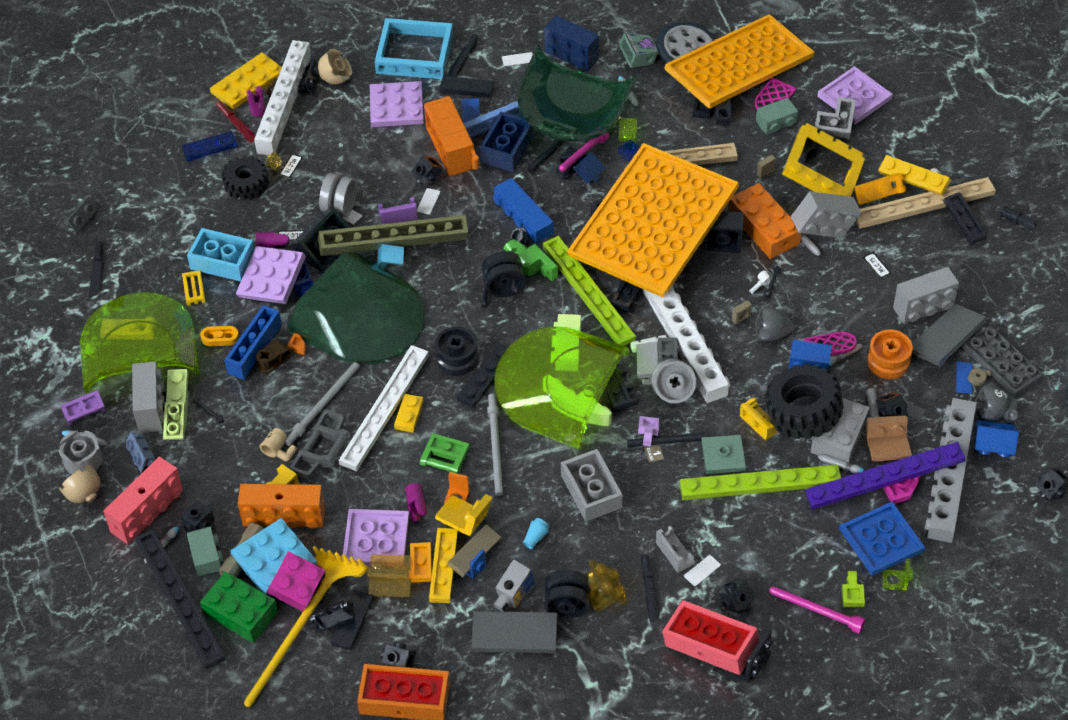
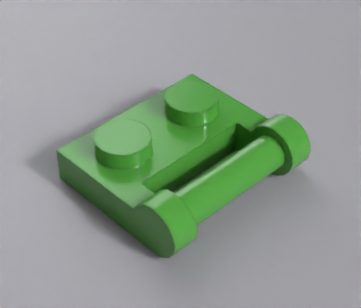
M432 433L422 454L420 465L425 467L429 465L459 474L470 448L469 443ZM432 454L435 456L453 460L455 462L454 464H450L447 462L430 458V456Z

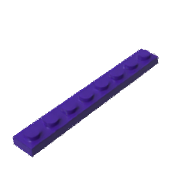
M954 442L805 489V494L813 510L965 462V456L959 442Z

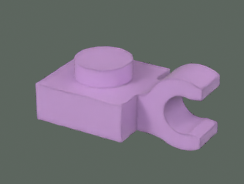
M640 416L638 433L644 434L643 445L651 446L652 435L658 436L659 418Z

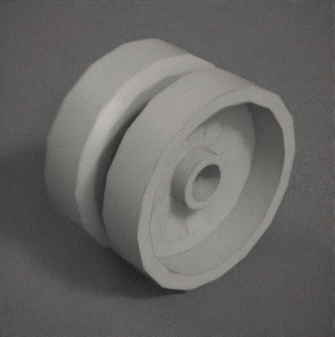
M327 174L320 191V210L323 212L335 208L341 216L348 217L356 200V179L347 176L341 179V176L338 174Z
M667 359L661 361L654 368L651 384L653 390L662 400L668 403H681L692 396L696 388V377L694 371L685 362L679 359ZM676 377V382L674 384L670 383V379Z

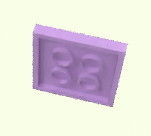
M854 66L819 90L817 96L835 110L838 97L856 99L853 123L856 125L890 101L893 94Z
M422 82L370 84L371 127L424 124Z
M256 246L236 295L239 298L286 304L306 256L303 252Z
M349 509L343 554L349 560L351 556L356 561L360 558L366 566L404 567L409 511Z

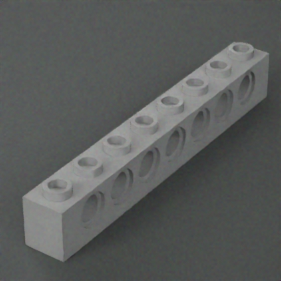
M953 398L951 405H947L945 416L949 418L948 421L944 420L942 432H946V435L941 437L940 447L959 442L965 456V462L935 471L934 480H937V485L933 484L931 491L934 501H930L928 513L932 514L931 518L927 517L925 530H928L927 538L952 543L976 402Z

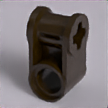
M274 339L256 354L257 361L259 362L257 365L259 372L269 374L281 364L287 362L293 354L292 349L280 339Z

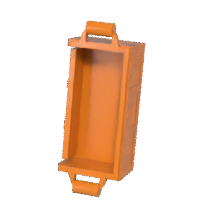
M447 96L425 103L426 129L447 174L452 176L469 170L479 169V157L475 153L474 144L451 97Z

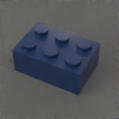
M556 15L544 27L545 52L587 72L599 60L598 34Z
M500 111L479 148L480 162L513 172L534 135L533 121Z

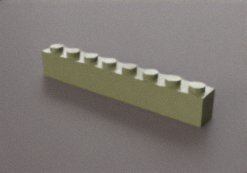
M466 215L319 231L318 241L320 255L326 256L378 250L382 244L406 247L466 240L468 227Z

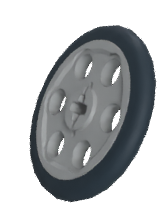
M676 22L668 25L659 33L657 49L662 59L668 63L716 40V38L710 31L698 24ZM686 32L690 36H684L681 33ZM668 39H675L677 42L672 43ZM697 39H703L705 43H700ZM671 52H677L679 56H674Z

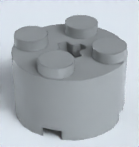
M77 430L68 433L62 438L59 453L63 465L69 473L73 474L79 469L83 472L87 470L85 468L87 465H91L96 471L103 464V455L98 439L92 432H78Z

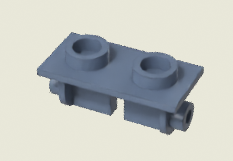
M130 431L129 437L126 440V448L130 451L134 464L137 465L140 473H142L144 467H149L156 459L152 451L148 450L149 445L145 437L141 434L134 435L133 431Z

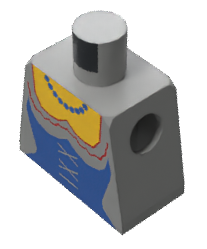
M516 560L511 562L496 586L499 598L494 603L495 608L504 612L508 605L514 608L520 605L535 586L531 569Z

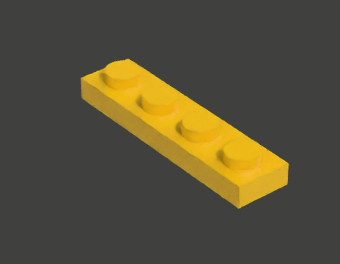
M886 155L878 170L880 174L886 176L903 173V182L943 196L951 181L947 176Z
M437 528L429 602L450 604L454 570L447 564L456 554L458 530Z

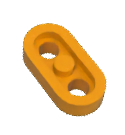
M233 326L206 327L200 333L201 341L206 346H228L237 343L239 340L238 330Z

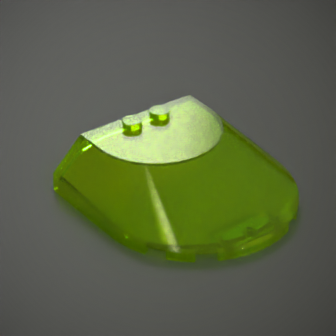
M140 292L115 298L97 309L89 317L81 332L80 349L85 393H89V388L102 378L132 372V364L156 361L157 367L181 366L194 370L196 374H200L192 318L182 304L168 296Z
M546 327L529 332L508 347L497 365L495 391L498 401L509 418L520 426L574 448L581 449L584 433L595 406L618 362L624 355L628 356L629 348L568 327Z

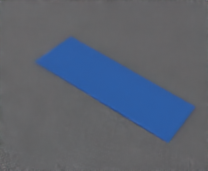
M957 361V393L972 394V384L968 381V374L972 370V363Z

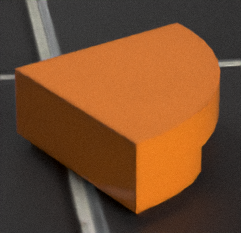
M294 332L287 346L294 353L305 355V341L301 335Z

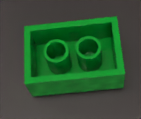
M227 572L220 577L200 602L205 616L252 643L256 641L278 613L275 599Z

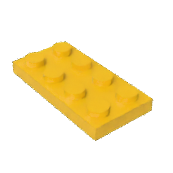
M260 53L212 86L210 91L234 110L248 100L247 90H250L253 94H256V86H261L263 90L274 78L279 77L282 67L264 53Z

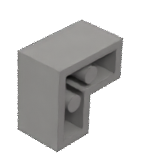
M838 97L835 114L818 111L815 127L818 128L817 133L822 130L835 138L850 140L856 99Z

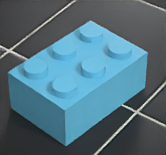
M201 228L187 257L191 270H200L204 273L241 281L255 249L253 240Z

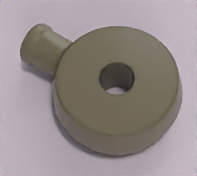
M978 368L972 369L968 374V381L974 386H982L986 382V377L991 376L990 370L984 372Z

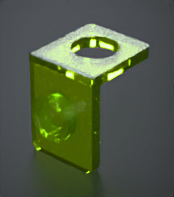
M620 118L619 142H636L637 119Z
M906 559L903 571L884 570L882 572L883 589L907 590L908 582L913 579V569L910 568L909 559ZM894 575L898 577L899 582L897 584H890L887 578Z

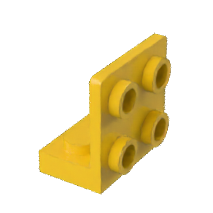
M485 494L481 500H477L472 505L452 495L438 511L435 519L461 533L471 536L487 516L493 497Z

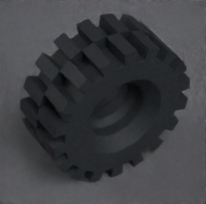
M242 155L241 159L235 157V161L231 159L228 161L229 165H224L222 179L225 191L228 192L230 197L233 195V198L236 200L238 197L242 201L245 198L252 200L253 196L257 198L259 193L263 194L265 192L264 189H267L269 180L266 166L263 161L260 162L259 158L254 160V156L246 158V155ZM243 175H251L245 179L239 178Z

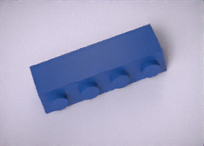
M512 178L494 187V202L504 209L505 214L514 220L517 227L526 229L529 239H532L537 244L554 234V222Z
M265 305L260 308L225 358L227 374L243 380L246 378L257 362V352L271 342L282 326L280 311Z

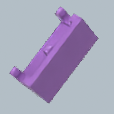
M414 197L410 198V204L382 209V204H378L382 224L418 219Z
M94 391L62 404L61 409L68 426H70L74 420L99 410L104 412L105 406L98 391Z

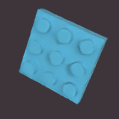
M282 518L231 550V555L259 590L268 596L270 594L266 593L288 551L317 565V560Z

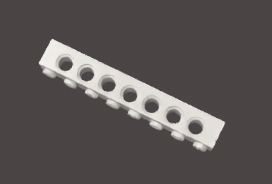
M292 40L254 139L257 154L275 155L299 91L298 85L301 79H303L305 67L311 59L309 42Z
M673 285L664 298L643 289V293L669 338H677V352L682 361L694 371L696 385L706 403L728 396L729 379L722 374L719 362H715L712 350L707 348L704 336L697 331L695 321L690 319L686 306L683 307L680 295L675 293Z

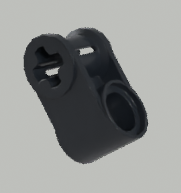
M572 146L568 147L557 158V177L560 179L570 178L576 172L573 167L586 154L562 172L559 170V166L578 151Z

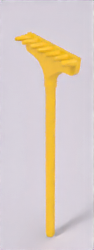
M313 546L316 555L314 558L317 560L316 566L325 570V577L244 701L246 707L252 706L332 583L345 576L361 577L368 570L369 567L360 558L356 561L351 556L349 560L345 554L341 557L337 552L334 555L330 550L327 551V554L323 548L319 551Z

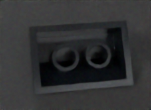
M335 208L323 211L289 246L293 251L304 253L306 256L304 262L323 271L338 254L320 255L319 231L350 228V226Z

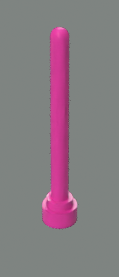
M602 127L598 128L594 132L593 138L559 166V170L565 171L597 143H604L609 138L608 131Z
M774 586L769 589L770 594L844 623L855 633L860 634L864 627L866 619L858 615L856 617H849Z

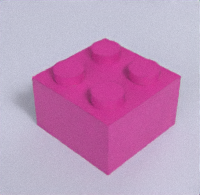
M288 551L266 593L304 611L325 570Z

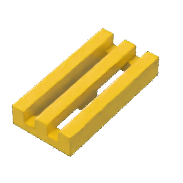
M201 271L182 273L187 306L191 305L192 302L198 304V301L205 303ZM194 276H198L201 296H197ZM187 277L191 279L193 297L189 295Z

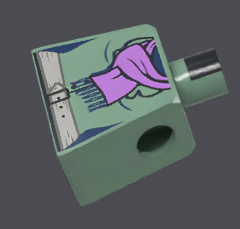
M623 34L619 47L630 68L652 65L656 56L660 55L657 45L654 44L649 35Z

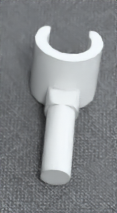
M767 271L759 273L758 279L760 281L749 290L750 293L753 294L760 286H766L770 283V275Z

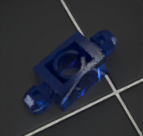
M304 260L293 288L297 297L302 295L303 299L310 300L315 289L312 276Z

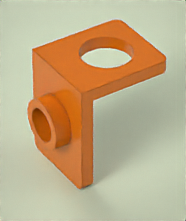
M449 472L450 488L444 504L455 494L460 495L462 500L466 501L470 491L468 476Z

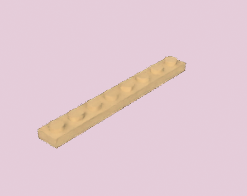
M986 177L947 187L943 196L933 192H926L860 209L861 215L855 222L859 229L944 208L946 207L943 202L944 198L958 192L968 202L995 195L996 190L990 179Z

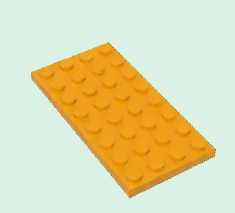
M768 14L666 63L665 70L710 109L812 58L814 51Z

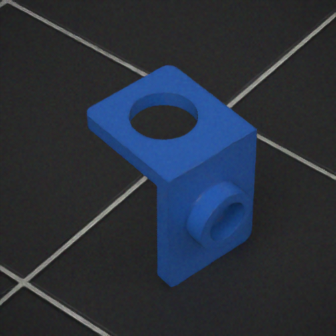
M479 98L462 99L463 123L479 117Z
M483 549L470 562V571L467 575L473 579L486 566L485 551Z

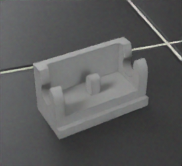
M658 342L637 344L638 378H649L642 379V384H651L652 372L658 365Z
M672 526L668 527L666 533L662 529L657 531L656 544L677 573L695 564L694 556L692 553H688L674 534Z

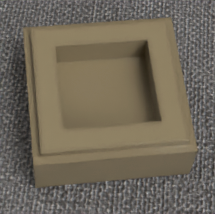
M773 155L758 162V177L763 178L775 170L776 158Z
M748 300L732 309V321L735 325L751 316L752 304Z

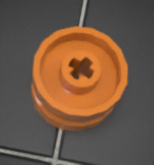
M890 329L876 333L871 339L867 359L870 370L875 375L885 379H897L903 376L908 371L913 350L911 340L907 335L897 330Z

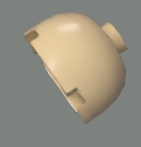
M330 49L326 52L318 63L320 77L332 85L344 83L352 75L349 61L347 58L343 59L340 56L342 53L336 49Z
M91 465L85 466L87 470L83 472L79 469L63 482L64 488H59L69 501L73 503L87 501L90 503L98 496L96 493L100 488V477Z

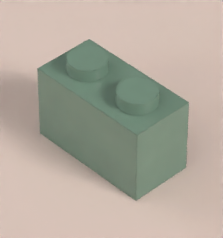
M788 98L758 108L756 112V122L766 135L797 123L798 110Z
M211 527L188 532L187 537L197 576L218 572L221 568L220 563L224 562L221 550L217 551L216 546L219 545L217 533L212 534Z

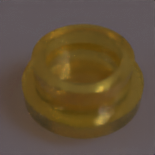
M272 152L268 154L266 163L268 168L278 170L282 160L277 152Z

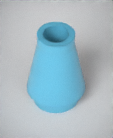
M540 518L531 521L523 544L529 549H533L549 532L550 526Z

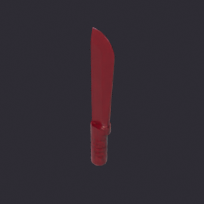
M218 101L216 106L232 122L247 141L252 143L255 139L254 133L222 101Z

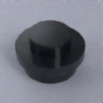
M521 227L514 229L511 233V240L516 239L524 245L528 240V232Z

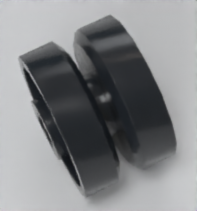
M501 251L488 256L481 265L482 274L485 279L486 290L490 295L501 298L510 297L519 293L525 287L526 276L518 254L510 251Z
M450 327L439 333L435 340L438 367L444 373L451 376H461L472 371L478 363L477 339L474 333L464 327Z
M559 570L552 572L545 578L546 594L544 609L548 613H557V617L576 618L590 610V579L587 575L575 570Z

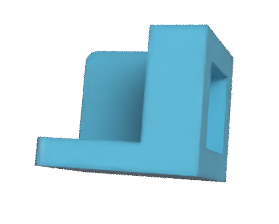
M382 244L378 249L377 268L384 269L387 264L402 265L404 247Z

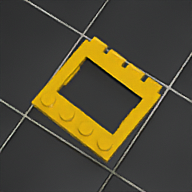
M806 123L805 126L802 125L782 175L814 192L851 197L865 160L862 157L863 153L853 147L849 150V145L838 139L832 141L834 137L822 130L817 133L818 128L809 123ZM807 138L852 161L851 168L848 170L843 183L844 186L798 162Z

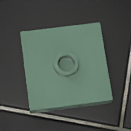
M741 435L701 438L706 474L746 471Z

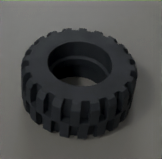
M794 365L790 369L782 370L781 374L778 373L773 377V381L769 382L765 392V401L771 424L778 432H782L783 435L788 437L793 436L794 439H800V437L811 439L813 436H816V438L822 436L823 432L827 433L832 429V426H836L843 414L844 406L841 387L836 376L832 373L830 374V371L825 368L821 369L818 365ZM811 396L818 398L815 403L808 406L797 407L790 405L791 402L801 397Z

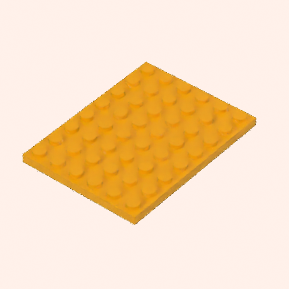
M643 143L570 246L567 254L572 258L664 298L738 189L739 183Z

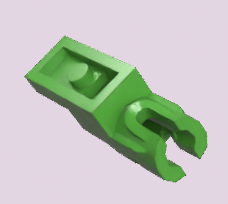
M513 239L504 246L505 251L518 254L526 275L531 276L541 271L542 275L547 276L551 281L558 278L557 265L536 244L527 248L518 240Z

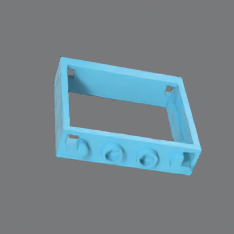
M385 18L375 58L376 74L442 79L445 75L453 39L452 23ZM389 33L444 37L439 62L384 57Z

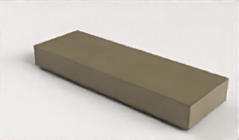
M486 524L449 560L447 565L463 578L470 571V562L482 549L486 555L500 541L501 536Z

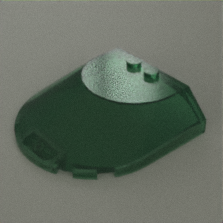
M537 45L519 84L517 95L518 107L525 120L533 128L546 136L563 141L591 140L606 134L616 125L635 84L636 75L624 81H611L552 61L543 53L541 46Z
M343 252L298 300L288 328L290 333L294 334L295 332L301 335L304 341L339 360L348 363L361 361L368 362V364H377L384 362L385 358L393 355L395 358L416 342L423 329L424 307L419 294L407 281L357 252Z

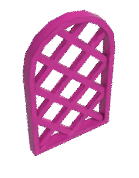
M771 78L757 95L755 108H761L757 105L759 103L766 106L765 102L773 103V101L785 98L790 99L795 93L796 88ZM777 87H783L784 90L778 91ZM774 88L775 92H769V89ZM785 93L786 96L780 97L779 94ZM777 94L778 98H772L771 95ZM762 96H768L769 99L763 100Z
M834 332L804 338V341L807 342L814 341V343H817L821 340L824 341L823 344H833L830 356L851 352L857 345L855 336L848 332ZM833 337V338H836L837 340H836V342H834V341H831L830 339ZM839 341H845V344H840ZM837 345V346H840L841 348L838 350V349H835L834 347Z

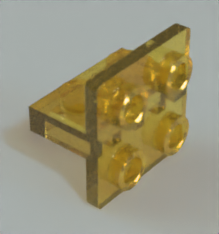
M372 554L370 568L367 569L369 594L373 596L410 597L412 557L409 555Z
M591 559L588 562L591 570L585 575L590 579L589 595L594 610L601 612L614 602L623 605L628 603L625 596L626 591L621 586L617 570Z

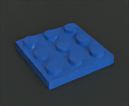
M893 502L845 522L839 528L871 576L925 551L924 545Z

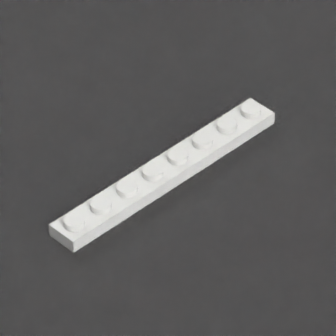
M410 346L340 457L339 465L354 471L359 469L404 397V394L429 356L428 351Z

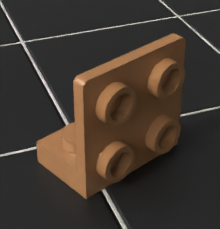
M907 416L867 418L866 440L872 461L900 460L912 456L907 439Z

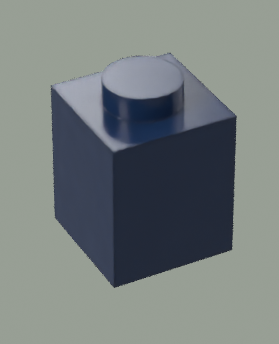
M590 152L573 169L587 184L592 180L596 182L602 176L601 172L605 167Z

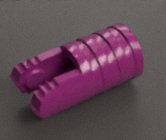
M256 86V94H253L250 90L246 92L251 115L260 117L264 115L266 108L261 86Z
M256 232V246L276 248V246L288 245L291 241L286 234Z
M412 483L405 487L410 518L415 523L421 519L422 515L427 514L422 485Z

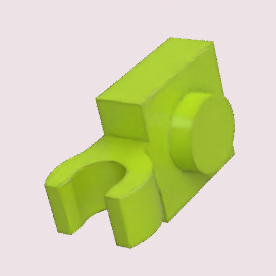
M848 571L847 584L842 585L843 607H864L865 605L864 584H857L856 571Z

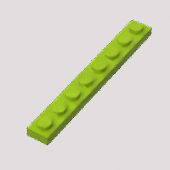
M557 236L544 242L543 249L617 346L621 348L635 341L636 335L578 260L568 256V247L561 238Z
M838 465L680 479L682 500L808 489L840 479L841 476Z

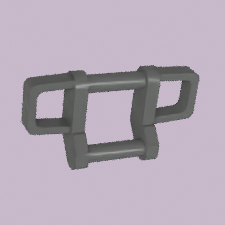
M327 409L323 411L317 424L312 429V435L304 448L299 450L297 457L290 466V470L296 473L297 476L310 479L319 468L333 466L336 461L335 457L344 442L348 441L351 436L347 430L342 429L344 424L343 415ZM327 418L339 421L336 430L323 426ZM319 436L335 442L328 455L319 456L310 452ZM301 461L313 465L309 471L297 468Z

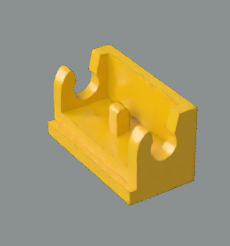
M753 397L741 404L740 417L762 438L768 440L778 431L771 424L769 415L758 406L757 399Z

